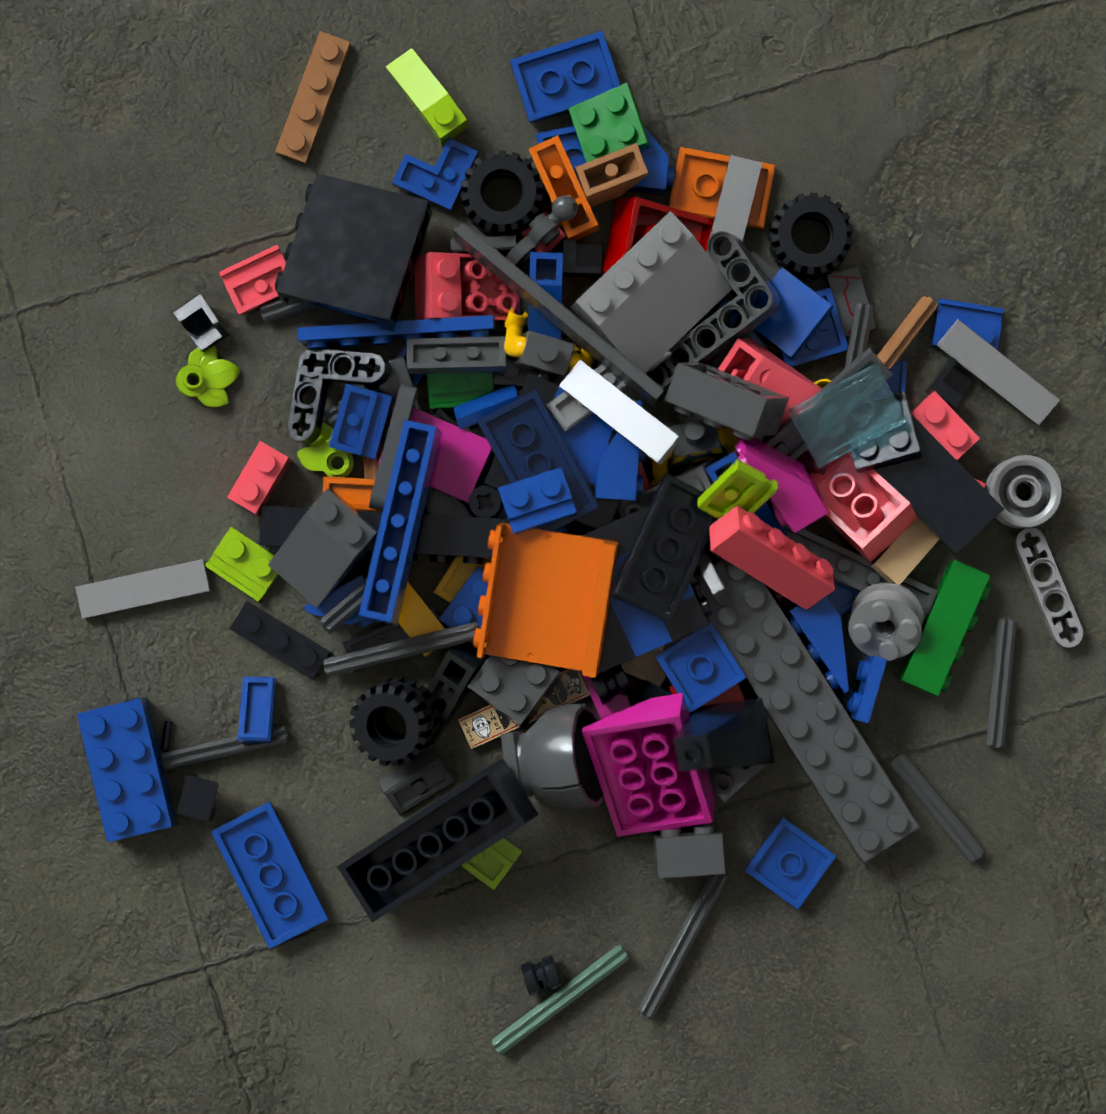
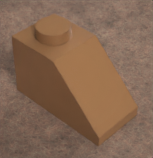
M637 143L575 167L590 207L623 195L649 175Z

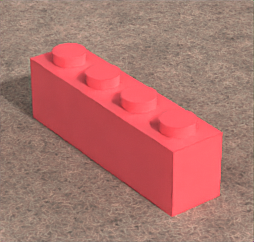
M737 505L709 526L712 552L805 610H808L835 590L834 571L832 565L826 559L819 558L811 553L804 545L786 537L779 529L772 528L761 521L754 513H749Z

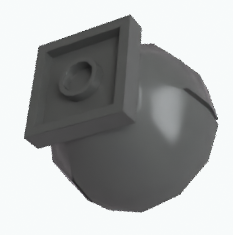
M565 704L547 710L530 729L500 734L504 761L527 797L536 796L553 807L569 811H586L597 808L603 802L604 796L598 779L579 780L597 778L582 733L583 727L599 721L592 708L585 704Z

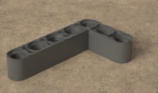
M718 231L712 234L707 243V250L738 296L683 336L669 350L671 357L647 374L652 379L656 371H662L663 381L659 386L663 388V394L668 392L678 363V357L683 351H687L689 354L688 363L703 362L708 364L727 348L731 347L737 338H743L774 315L779 309L780 297L778 292L742 240L731 233ZM730 239L732 248L727 255L722 256L720 245L723 241ZM748 266L750 269L749 278L744 282H740L738 272L742 267ZM762 292H766L768 303L765 307L759 309L756 305L757 296ZM735 312H740L742 316L741 324L733 329L730 325V318ZM713 331L716 336L715 343L712 347L706 348L704 337L708 332Z

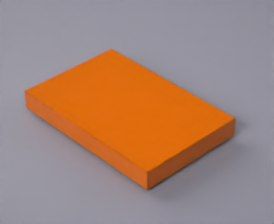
M680 147L669 207L714 220L730 156ZM761 162L762 166L746 227L763 230L776 165Z

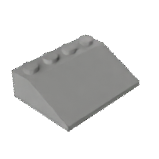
M670 211L570 308L588 327L641 371L646 373L733 288L694 235Z

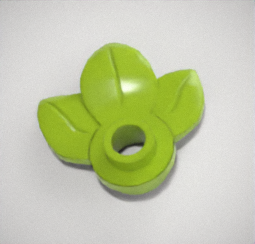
M216 345L205 352H201L197 347L190 353L188 365L179 370L176 376V386L181 394L191 398L197 397L207 407H222L229 403L224 388L236 380L240 369L230 361L217 359ZM190 375L197 377L198 384L190 385L187 382V377Z
M322 423L318 439L311 443L309 447L299 450L297 456L302 465L310 471H324L329 477L345 478L354 468L353 453L329 447L334 428L326 423ZM336 457H341L344 460V465L340 469H335L332 466V462Z

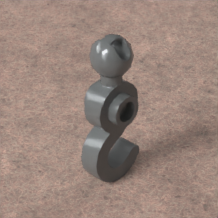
M566 195L556 198L552 205V213L548 216L544 213L538 215L529 224L531 231L528 236L514 246L506 258L516 267H519L530 259V252H534L533 250L540 244L544 243L547 246L561 234L558 230L561 226V221H570L576 216L578 212L576 200Z

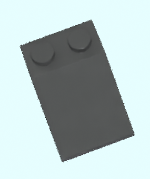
M327 488L305 513L268 566L313 606L319 608L375 544L378 529L335 491Z

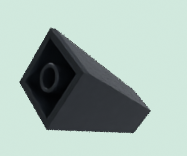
M763 698L701 706L695 710L673 738L679 772L716 771L774 763Z

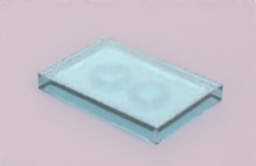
M877 363L788 409L790 417L818 468L908 422Z

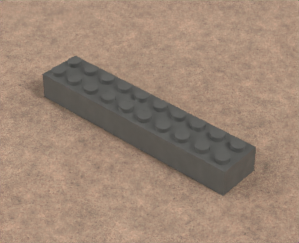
M723 559L715 564L714 567L731 598L730 602L720 606L709 589L702 573L698 575L699 584L695 588L699 597L705 596L713 612L712 615L708 616L710 622H712L746 676L745 681L756 698H763L766 714L858 859L865 863L920 828L767 586Z

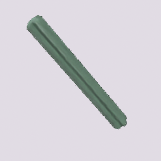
M617 945L493 1038L492 1045L500 1055L506 1053L627 962L629 955L621 945Z

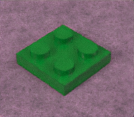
M628 83L568 108L586 163L637 143L639 150L651 145L633 90Z

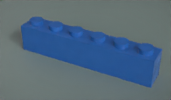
M404 420L359 616L365 619L396 626L398 624L442 434L437 426Z

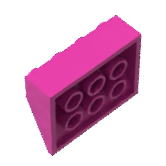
M683 693L647 699L582 729L617 837L713 823L716 798L707 771L679 772L673 738L690 718Z

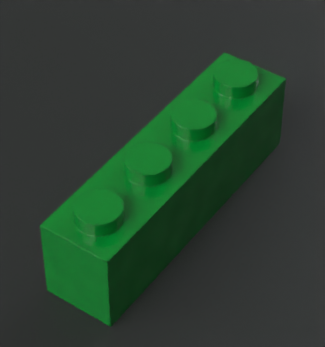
M956 560L948 562L926 621H923L920 641L916 648L909 653L899 675V681L933 696H938L940 691L945 692L952 679V674L948 673L953 661L958 662L965 649V644L961 643L966 631L971 632L977 622L978 614L974 613L979 601L984 602L990 592L991 584L987 583L990 575Z

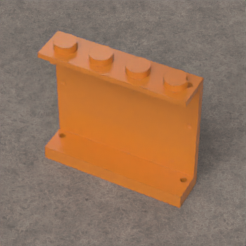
M498 524L496 530L490 531L488 549L493 550L491 563L486 562L483 573V582L488 583L486 596L481 595L478 606V615H482L483 619L481 628H476L473 639V647L478 648L477 658H482L485 654L580 670L583 671L582 676L595 678L599 673L619 542L537 528L513 536L510 524Z

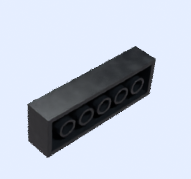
M502 758L338 865L337 868L373 923L539 814Z

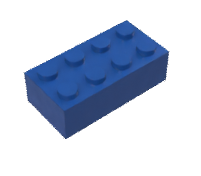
M147 697L78 713L77 718L107 843L177 825L165 771L160 761V750Z

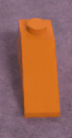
M557 135L529 148V152L552 203H554L556 198L566 195L574 198L578 204L576 216L570 221H561L568 239L578 241L600 231L559 136Z

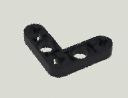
M308 349L300 356L288 422L290 436L303 444H311L318 439L322 429L329 382L379 386L384 384L390 377L391 366L389 362L374 353L326 349ZM344 359H350L352 367L349 373L342 376L339 375V363ZM318 360L328 364V369L325 367H315L313 370L310 368V364ZM361 365L367 368H374L375 365H378L380 370L372 375L367 371L361 370ZM310 388H315L317 392L315 401L305 405L303 401L304 393ZM305 410L308 412H313V414L310 415L306 413V415H304L301 413V411ZM306 423L310 425L309 430H305L303 433L299 431L300 426H305Z

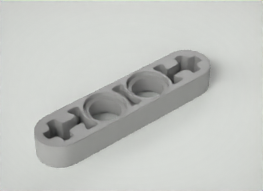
M1036 528L1022 529L1014 537V549L1050 635L1058 646L1065 648L1074 647L1083 638V628L1042 532ZM1026 533H1028L1030 538L1036 537L1037 543L1033 545L1035 553L1040 554L1043 551L1045 558L1035 559L1028 563L1027 557H1032V552L1029 547L1023 548L1021 542L1025 541ZM1039 563L1046 564L1051 571L1049 579L1045 582H1039L1033 575V570ZM1052 593L1060 595L1063 599V607L1058 612H1051L1046 607V599ZM1067 612L1070 618L1063 620L1068 628L1073 627L1075 629V633L1071 635L1072 641L1070 642L1067 638H1060L1059 633L1063 631L1061 622L1053 623L1052 618L1063 616Z

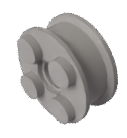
M1031 455L1015 456L997 465L990 473L985 490L1004 508L995 519L1008 527L1017 529L1030 528L1047 521L1057 510L1062 495L1061 482L1054 468L1043 459ZM1019 483H1024L1030 488L1031 495L1027 501H1022L1016 496L1015 490Z
M878 583L868 586L856 596L853 602L849 620L850 637L856 647L869 656L887 659V661L901 658L912 652L920 641L924 620L923 606L913 592L901 585Z

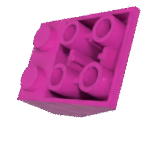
M737 437L739 443L735 445V448L740 455L738 457L739 460L764 473L766 479L778 481L777 492L769 500L774 508L773 512L782 526L788 524L793 533H796L829 513L819 488L802 463L754 437L751 440Z

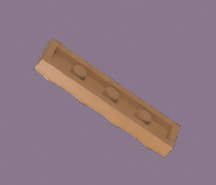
M319 31L275 150L277 155L307 165L351 46L349 41Z

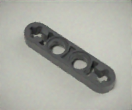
M401 384L369 502V508L379 511L384 509L404 420L411 421L418 393L417 387Z

